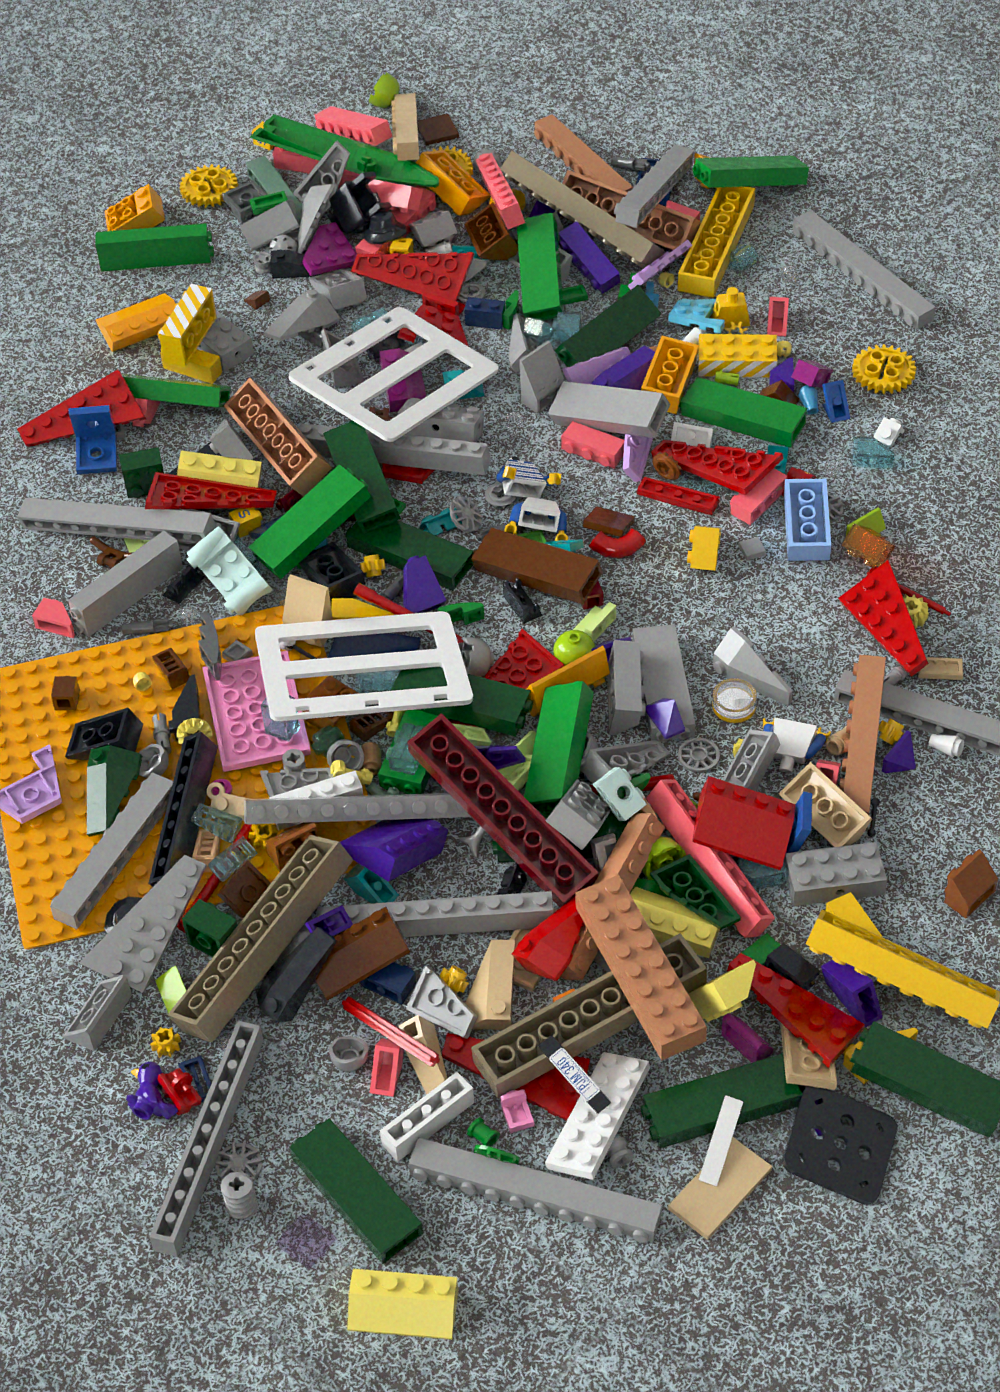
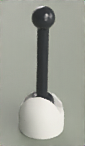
M296 641L279 642V647L282 650L290 651L295 649L309 659H321L296 646Z

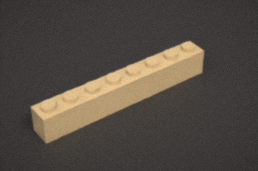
M415 93L395 94V100L392 101L394 155L397 154L398 161L419 159Z

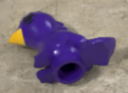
M148 1061L131 1071L138 1079L140 1087L135 1095H127L126 1100L128 1101L129 1108L132 1109V1112L137 1117L149 1120L151 1115L154 1114L155 1116L163 1115L166 1119H170L171 1116L178 1112V1108L175 1105L163 1101L162 1095L157 1089L161 1085L157 1080L158 1075L163 1073L159 1064Z

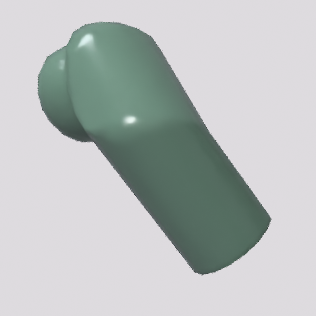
M375 782L367 787V791L371 795L400 794L396 787H390L388 791H383Z

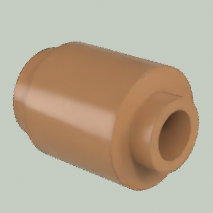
M374 742L364 743L361 746L364 753V762L360 770L364 768L369 769L370 772H373L374 776L379 773L382 766L381 749Z

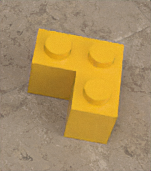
M696 525L694 530H690L689 542L693 543L692 551H688L687 563L691 564L690 568L716 570L721 528Z

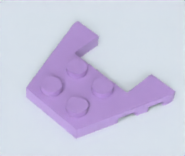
M50 745L31 753L33 760L40 770L0 790V809L21 824L62 803Z

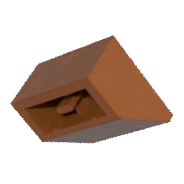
M327 676L305 698L360 693L332 676ZM344 716L304 720L321 729L334 726Z
M303 822L265 841L267 853L279 872L309 835L318 837L315 823Z
M978 849L973 855L969 854L958 869L954 868L947 876L948 884L944 890V893H946L944 903L964 918H967L996 891L998 877L983 851Z

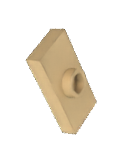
M926 657L929 664L918 672V678L963 680V660L960 658Z

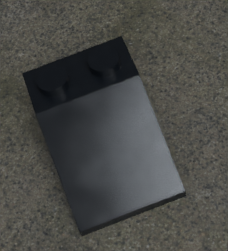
M334 542L310 552L299 563L311 582L329 588L331 605L332 598L357 597L353 593L358 583L366 586L363 571Z
M129 707L75 723L65 757L74 760H89L91 749L108 745L136 752L143 723Z

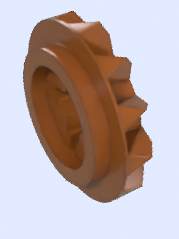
M659 452L653 457V466L660 476L672 481L679 478L681 467L677 464L678 461L673 459V456H669L666 452Z

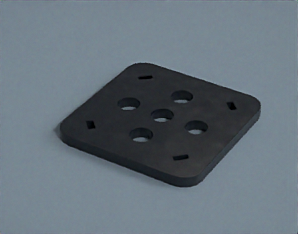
M807 1086L801 1095L782 1157L783 1167L787 1172L858 1203L870 1205L880 1195L898 1125L892 1116L830 1089ZM821 1099V1104L816 1105L814 1101ZM841 1117L850 1119L852 1127L847 1128L843 1126ZM878 1123L881 1125L883 1129L882 1132H880L877 1127ZM816 1128L820 1130L823 1138H814L811 1134V1129ZM834 1139H842L846 1143V1149H839L835 1145ZM863 1148L867 1150L870 1158H861L858 1154V1149ZM835 1160L838 1162L840 1170L833 1171L829 1167L828 1161Z

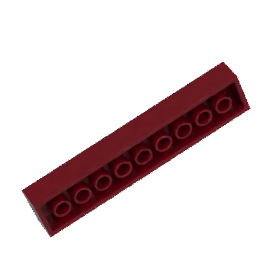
M442 713L407 742L409 753L544 892L552 891V899L560 908L575 897V892L594 885L598 878L597 870L554 827L546 822V819Z

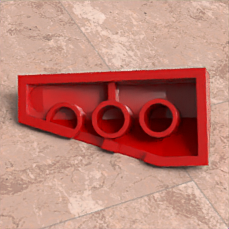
M573 897L527 933L518 943L511 955L527 972L558 981L573 958L572 948L574 944L579 943L581 937L578 934L581 927L585 925L576 909V898Z

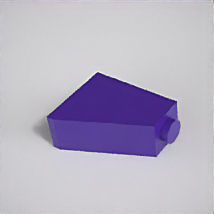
M417 555L408 559L403 569V607L413 613H426L443 606L447 600L426 555L420 558Z
M830 960L821 966L825 983L850 1014L858 1021L864 1023L865 1028L871 1025L873 1021L876 1022L883 1018L873 980L856 972L854 966L847 963L841 965Z

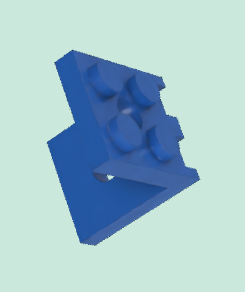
M109 405L69 408V417L76 436L77 475L117 472V431ZM93 452H101V455L98 457L91 456Z
M803 791L795 805L794 821L786 853L798 852L811 832L812 793Z

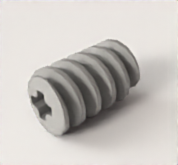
M233 1172L225 1176L221 1183V1191L227 1213L235 1219H244L254 1215L258 1211V1201L250 1176L243 1172Z

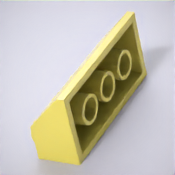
M181 450L177 475L259 488L262 462Z
M638 887L632 890L630 895L658 942L663 943L681 933L697 955L706 958L710 957L720 929L674 899Z
M754 959L688 993L702 1019H706L709 1022L743 1006L741 1001L748 998L756 966Z
M353 1269L349 1289L347 1330L452 1339L458 1298L457 1277Z

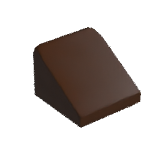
M257 290L245 298L244 302L257 310L270 301L269 291Z

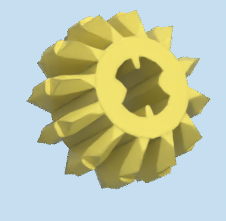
M905 594L903 598L915 629L918 626L923 627L929 615L927 603L923 602V598L917 599L915 595L908 597Z

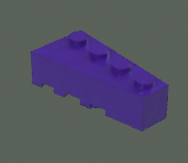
M577 221L558 233L560 248L572 256L571 262L590 281L595 290L598 289L601 293H605L621 283L620 273Z

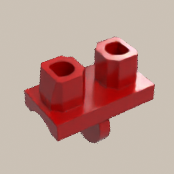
M178 1068L171 1073H161L158 1075L157 1080L162 1085L161 1092L165 1097L171 1098L178 1108L177 1115L188 1113L191 1107L201 1104L202 1099L191 1084L193 1078L190 1073H183Z

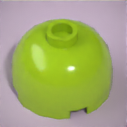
M385 72L374 86L375 94L374 96L370 95L369 103L378 108L390 107L392 101L395 100V94L400 92V85L397 79Z
M569 630L557 638L553 647V655L566 666L590 653L591 649L595 647V643L587 633L580 630Z
M660 836L652 845L648 860L642 871L648 880H653L650 876L651 872L686 856V852L672 838Z

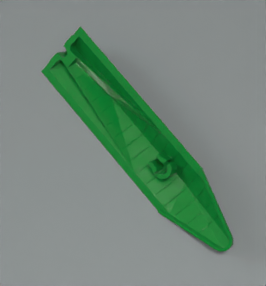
M273 114L263 123V128H258L249 137L318 161L338 141L351 153L345 170L357 174L375 172L377 176L375 180L395 184L435 188L439 186V178L411 160L398 161L397 154L394 155L392 152Z

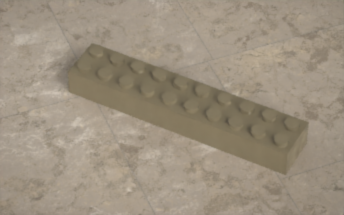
M514 151L510 152L500 170L505 172L504 177L573 223L577 221L588 233L644 269L664 255V250L625 224L615 222L614 217Z
M309 835L169 1012V1018L183 1033L211 1043L220 1035L222 1029L234 1017L239 1007L248 999L256 985L264 978L266 972L278 960L283 950L291 943L293 937L305 925L307 919L319 907L321 901L332 890L334 884L346 872L348 866L353 861L340 842Z
M681 933L659 944L687 993L707 983L706 966ZM612 971L474 1045L471 1047L473 1062L499 1099L507 1092L515 1090L555 1068V1065L538 1047L551 1035L573 1058L639 1020Z

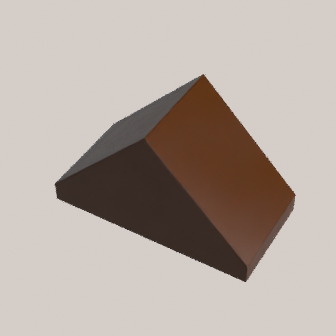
M783 380L763 388L760 392V395L795 405L799 402V398Z

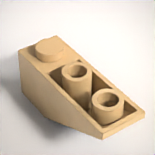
M417 1015L398 1025V1027L439 1054L440 1062L436 1063L434 1067H430L406 1051L427 1095L447 1079L435 1026L433 1023Z

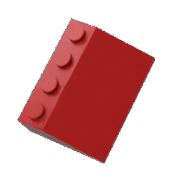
M708 776L699 795L692 842L781 871L794 821L796 804Z

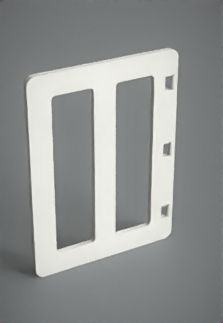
M397 307L290 371L289 380L381 439L393 442L497 374L499 367L490 359L407 309ZM403 327L408 328L428 341L347 393L342 394L319 380ZM444 353H449L471 367L390 421H384L362 407L368 401ZM310 366L313 367L312 370H308L307 368Z
M439 611L266 625L255 629L270 718L274 721L468 705L473 701L470 682L453 624L447 612ZM432 630L437 649L283 661L279 642ZM442 667L447 686L291 699L286 680ZM447 698V700L434 701L435 699ZM378 704V706L366 707V705ZM309 710V712L296 713V711Z

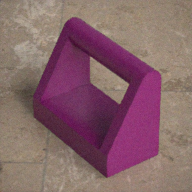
M732 1013L723 1016L721 1036L751 1063L766 1059L773 1053L774 1048L739 1017Z

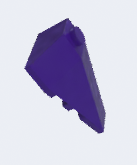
M644 345L603 371L590 384L641 390L655 352Z
M474 746L497 770L526 762V758L517 746Z

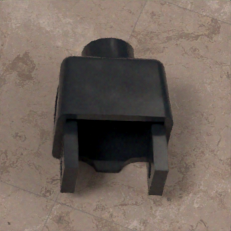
M362 172L353 181H346L330 197L329 202L334 210V213L330 216L331 223L336 222L342 232L347 234L363 233L370 226L371 217L374 214L388 211L392 207L390 202L380 203L381 200L378 194L372 192L368 186L377 177L375 172Z

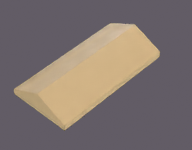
M811 762L779 793L785 801L794 804L797 803L803 791L812 793L811 826L834 847L849 846L858 841L872 820L866 812Z

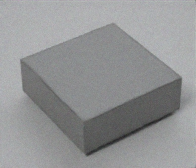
M758 537L739 542V548L746 561L766 555V550Z
M238 640L222 652V657L229 662L250 658L253 655L252 650Z

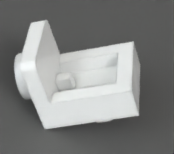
M883 418L873 436V440L891 448L899 433H904L902 423L894 418L890 420Z

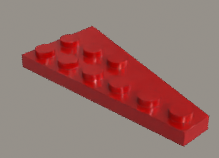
M474 252L357 254L351 272L421 296L425 292H429L457 302L475 254Z
M117 369L17 428L28 447L75 435L69 417V408L109 405L115 425L129 424L135 420H146V417L122 373Z
M663 440L651 451L652 458L659 452H666L669 456H673L674 460L678 461L677 464L682 470L744 495L750 492L783 460V454L779 452L770 455L765 454V451L761 450L752 453L746 452L743 448L725 446L707 448L705 444L689 446L686 442Z
M156 472L145 502V509L274 508L277 491Z
M889 560L838 598L850 614L911 677L929 664Z
M521 629L516 640L509 644L505 654L498 658L483 678L526 689L530 684L564 667V664L524 629ZM450 719L453 724L478 727Z
M740 953L729 963L727 972L753 959ZM755 961L756 966L750 989L757 995L756 999L762 1005L766 1003L772 1009L771 1014L795 1037L808 1043L807 1048L813 1054L818 1053L824 1059L823 1063L829 1068L860 1035L865 1024Z
M447 1033L442 1050V1058L465 1070H470L484 1079L473 1062L471 1047L484 1041V1039L468 1037L467 1039L456 1034ZM573 1057L574 1061L588 1075L590 1059ZM556 1067L515 1089L516 1091L524 1089L527 1102L537 1105L555 1117L558 1116L566 1121L580 1097L577 1090Z

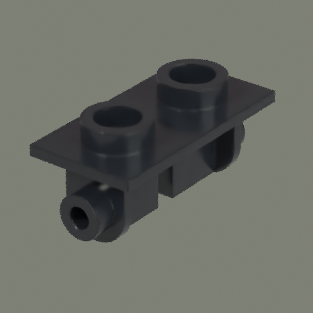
M189 564L181 573V576L167 586L163 596L180 604L205 577L197 572L198 566L194 569Z
M515 863L514 867H508L505 870L500 885L507 888H499L497 895L521 893L523 885L527 882V875L517 863Z

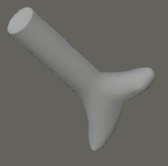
M479 826L473 835L459 838L462 843L469 845L470 851L475 858L479 857L480 842L486 831Z

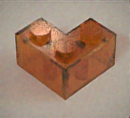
M853 524L842 544L843 547L848 549L846 553L855 558L863 559V563L872 568L881 566L886 562L896 545L885 540V536L873 529L858 524Z

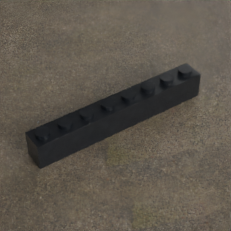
M202 732L184 737L148 883L152 887L184 855L191 858L193 855L207 788L218 748Z

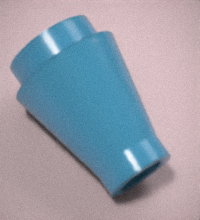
M809 385L801 387L798 397L804 407L807 408V414H817L819 412L817 389Z

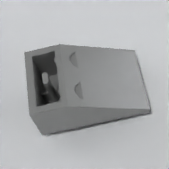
M549 341L538 346L534 351L520 359L521 402L538 414L554 402L562 382L565 381Z
M577 779L548 816L546 822L582 850L600 829L611 809L601 796H597L592 792L588 784Z

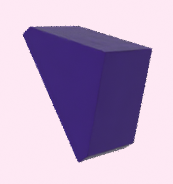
M788 358L770 371L769 385L783 380L794 392V379L791 378L794 372L793 358Z
M343 905L305 923L310 933L317 927H321L332 937L353 925Z

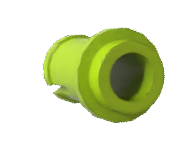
M722 370L716 371L715 382L738 386L739 374L722 372Z

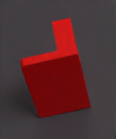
M425 292L422 295V303L424 305L433 306L436 309L451 312L458 316L464 311L465 304L429 292Z

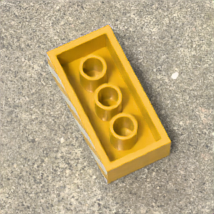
M190 284L188 289L184 291L179 303L175 305L172 314L167 317L166 323L158 332L164 363L181 367L187 366L217 318L212 288Z
M699 334L698 376L715 377L716 371L722 370V372L739 374V377H770V371L777 367V335Z

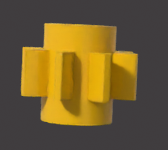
M731 322L732 327L730 329L725 328L726 331H729V334H733L732 331L738 328L741 334H745V331L748 330V328L741 327L742 322H739L738 326Z
M379 554L363 557L364 562L360 563V569L363 573H366L367 578L381 576V570L386 569L384 559L379 560Z
M889 718L888 722L882 720L878 729L881 732L879 738L893 745L904 734L902 732L904 726Z
M273 823L252 824L251 829L253 832L249 833L248 838L254 839V847L258 845L265 850V841L277 835L278 830L272 829Z
M454 965L449 969L443 968L439 975L455 993L459 991L464 993L469 984L466 979L467 973Z
M160 1027L156 1034L151 1035L153 1040L150 1043L152 1051H157L159 1058L162 1055H168L171 1058L174 1051H180L178 1044L181 1041L180 1035L174 1034L172 1027L169 1029Z

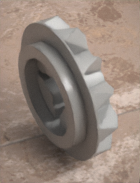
M474 282L464 283L458 298L459 303L464 302L466 305L468 297L485 299L484 287Z
M502 483L492 484L485 491V500H487L488 505H493L495 509L498 506H501L503 509L506 505L512 506V503L516 502L517 496L504 494L499 499L498 496L504 492Z

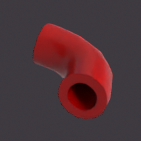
M630 529L620 538H611L600 531L588 547L604 557L619 559L634 554L643 547L646 539L634 529Z

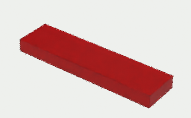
M648 477L642 479L636 490L638 495L708 515H713L720 502L719 496Z

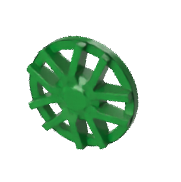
M475 1145L473 1153L502 1162L518 1165L521 1159L514 1154L484 1145Z

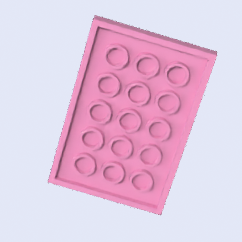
M282 651V660L290 661L288 651ZM259 656L222 663L221 679L218 681L215 680L207 666L202 667L223 772L281 761L283 754L290 749H298L303 752L304 756L311 754L304 719L274 721L270 718ZM294 679L286 680L289 697L291 699H299Z

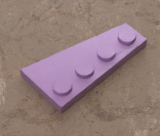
M686 240L672 252H666L642 271L636 273L632 277L633 282L628 285L630 290L638 284L639 286L643 285L672 264L692 246L689 240Z
M622 347L605 353L602 356L591 358L588 361L577 363L574 366L565 367L562 370L567 382L590 384L603 371L631 353L628 347Z
M625 434L623 471L634 482H638L642 479L653 438Z

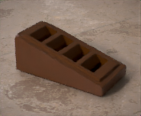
M172 648L152 656L153 661L172 689L187 683L190 677L187 667Z
M392 711L384 712L388 715L387 717H383L380 712L361 714L349 722L350 731L363 742H366L384 729L387 722L392 721L394 713Z

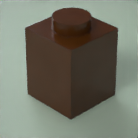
M55 676L51 693L55 710L77 709L80 688L76 676Z

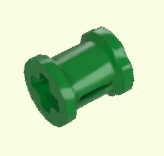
M478 1117L469 1126L467 1135L470 1138L474 1137L484 1146L492 1147L498 1141L500 1132L496 1129L492 1130L484 1123L481 1117Z

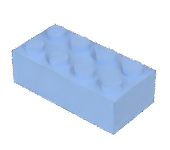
M785 479L784 507L788 561L830 560L831 534L827 479Z

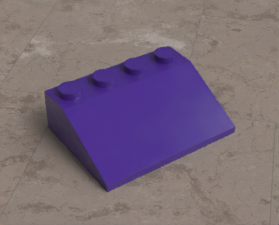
M432 819L382 820L341 841L340 844L354 861L389 882L440 854L443 851L449 830Z

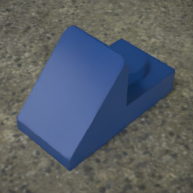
M843 380L822 384L826 402L822 406L831 423L851 419Z

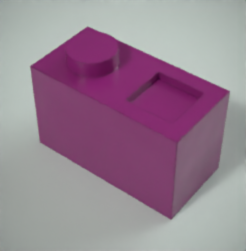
M799 359L791 378L811 387H822V384L828 383L833 369L814 360Z

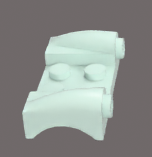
M219 526L187 552L189 556L187 561L194 569L198 566L224 596L226 600L224 605L231 613L235 611L238 615L245 614L256 600L273 591L271 586Z

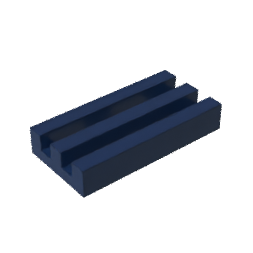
M202 1056L178 1063L183 1073L186 1072L185 1067L189 1066L199 1096L202 1099L201 1102L204 1103L208 1093L204 1094L194 1064H199L209 1091L211 1081Z

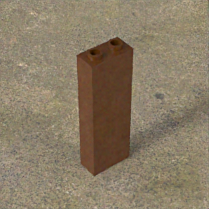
M491 528L488 534L483 537L482 543L474 551L471 558L475 569L479 572L508 580L515 584V579L518 578L522 586L582 605L603 573L597 559L495 528Z

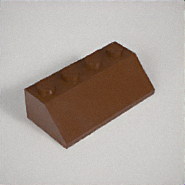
M493 202L464 224L480 259L506 261L518 253V242L512 230L507 229Z
M387 907L375 911L369 917L333 936L337 942L315 980L328 1001L410 953L399 925Z

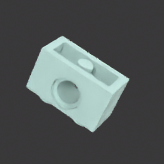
M616 767L593 783V786L619 821H626L647 804L643 800L645 798L643 792L638 787L635 788L630 782L631 776L624 768ZM619 787L625 789L626 794L623 799H620L617 795Z

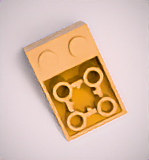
M149 184L139 188L135 193L123 198L122 201L114 206H110L105 211L108 231L153 228L165 221L162 199Z

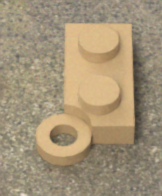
M211 783L207 788V795L212 799L209 813L244 821V799L250 798L227 794L221 783ZM214 787H218L220 790L216 796L212 793Z

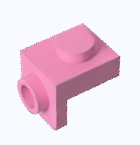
M524 1089L519 1091L512 1090L501 1096V1109L510 1134L534 1127V1120L526 1101Z

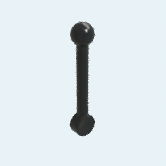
M878 798L871 800L873 807L870 829L867 831L869 837L876 835L874 828L877 806L880 805Z

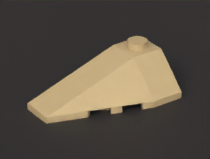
M491 939L465 1002L478 1016L472 1029L504 1030L512 1025L514 957L511 954L515 950V940Z

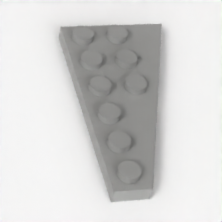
M184 855L79 964L108 978L125 975L130 988L144 994L207 865Z

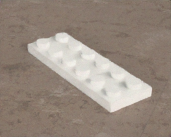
M603 1052L590 1079L611 1101V1104L597 1114L580 1095L545 1162L548 1170L594 1179L650 1069L649 1061Z

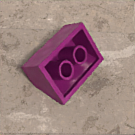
M399 348L380 351L381 370L410 352ZM421 368L386 390L390 412L399 411L408 399L419 398L422 400L427 397Z

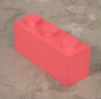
M572 421L561 435V449L567 453L582 456L586 460L598 462L602 466L615 468L624 456V440Z
M772 469L746 495L741 493L734 495L730 501L731 515L751 525L782 495L787 475Z

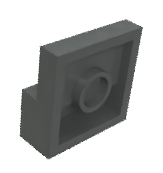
M253 180L222 193L223 200L232 208L233 215L241 224L258 216L254 215L249 199L267 195Z

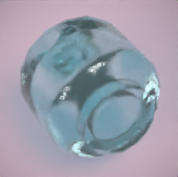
M741 244L731 251L729 263L734 270L746 271L756 264L758 254L752 245Z

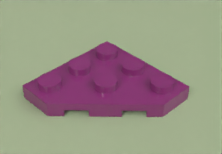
M336 222L318 227L303 257L302 264L310 276L352 267L357 253Z

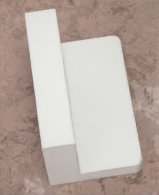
M674 422L671 441L686 442L687 445L692 446L705 444L707 448H711L713 433H716V429Z

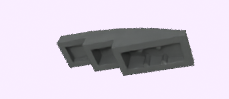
M208 611L199 613L202 626L199 627L201 640L198 641L202 660L215 680L218 681L221 679L222 670L221 650L214 622Z

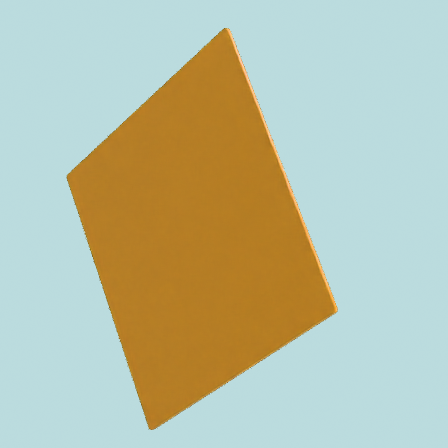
M284 605L214 620L222 663L229 662L222 657V652L236 640L252 650L253 655L250 658L259 656L255 629L259 626L283 624ZM201 623L0 668V790L40 770L33 760L31 753L50 745L62 799L61 804L23 824L0 809L24 949L29 950L106 931L104 929L106 914L115 902L126 897L143 898L153 888L148 883L165 813L78 929L54 919L50 908L53 898L59 895L66 881L72 878L79 864L85 861L92 847L97 845L103 837V834L91 837L87 835L88 760L67 759L65 755L75 723L128 707L143 723L136 752L139 753L147 746L156 744V740L153 737L154 723L152 717L157 714L158 720H160L159 713L165 714L167 728L169 729L168 721L172 720V710L186 685L185 683L172 689L153 661L152 656L168 648H172L187 667L189 675L195 674L199 694L200 717L211 726V741L218 746L202 668L206 667V664L201 658L198 641L201 640L199 627L202 626ZM295 640L296 646L314 657L327 658L324 645L321 648L316 645H310L302 640ZM295 649L288 651L290 661L309 660L308 657ZM139 672H145L152 681L151 687L145 691H138L133 684V678ZM55 676L77 677L80 693L76 710L54 709L51 693ZM327 676L294 679L298 698H305ZM345 716L334 726L326 727L324 734L322 728L319 729L304 720L311 750L310 755L304 756L306 769L330 768L327 762V752L330 746L339 740H351ZM172 733L169 738L171 747L169 764L161 776L174 781L182 744L176 742L175 735ZM218 747L209 785L217 779H226L232 785L231 795L250 799H269L260 771L268 770V773H278L280 770H284L283 760L223 772ZM138 775L136 780H132L128 787L130 791L128 796L123 797L118 806L119 812L124 810L129 799L137 793L142 782L147 778ZM364 784V785H362V788H363V796H368L367 790H366V787H365V784ZM206 795L199 830L221 829L219 864L236 839V835L244 825V821L209 813L212 799ZM376 821L312 823H315L317 826L318 837L341 842L376 824ZM276 823L272 825L273 830H278ZM288 827V828L279 830L278 833H277V835L280 834V833H282V832H284V831H286V830H288V829H290V828H292V827ZM250 839L208 902L214 905L225 903L217 893L246 860H249L272 883L280 872L269 857L267 848L263 850L261 846L257 845L254 847V839ZM353 860L343 874L348 873L357 862ZM213 872L203 873L185 912L190 908Z

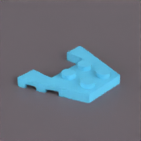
M681 299L677 301L669 313V322L685 326H691L692 323L699 325V329L707 330V327L713 328L715 333H721L724 328L723 319L709 318L713 312L716 299Z

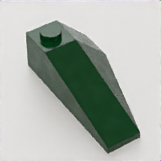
M111 745L91 749L87 765V835L89 837L104 834L105 830L114 823L120 811L118 808L123 797L128 796L130 792L128 787L132 780H136L139 775L143 758L140 753Z
M690 854L650 873L651 878L662 892L718 929L722 930L741 920L739 914Z

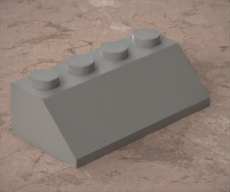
M614 640L608 662L610 674L607 676L609 735H617L639 725L640 717L645 715V703H642L645 695V686L641 685V681L644 680V668H641L644 652L640 651V642Z

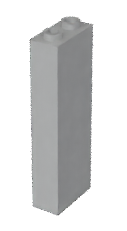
M563 381L549 409L548 415L555 424L568 427L574 421L599 431L656 438L670 403L663 393Z
M162 531L68 600L69 612L73 617L74 629L79 634L83 633L90 637L182 569L183 565L178 540L167 532Z
M675 624L633 628L632 641L640 642V651L644 652L643 664H641V668H644V680L641 681V685L645 686L643 699L645 706L662 698L675 699L685 726V732L668 739L680 738L685 740L695 737V719ZM646 713L651 741H667L668 739L663 737Z

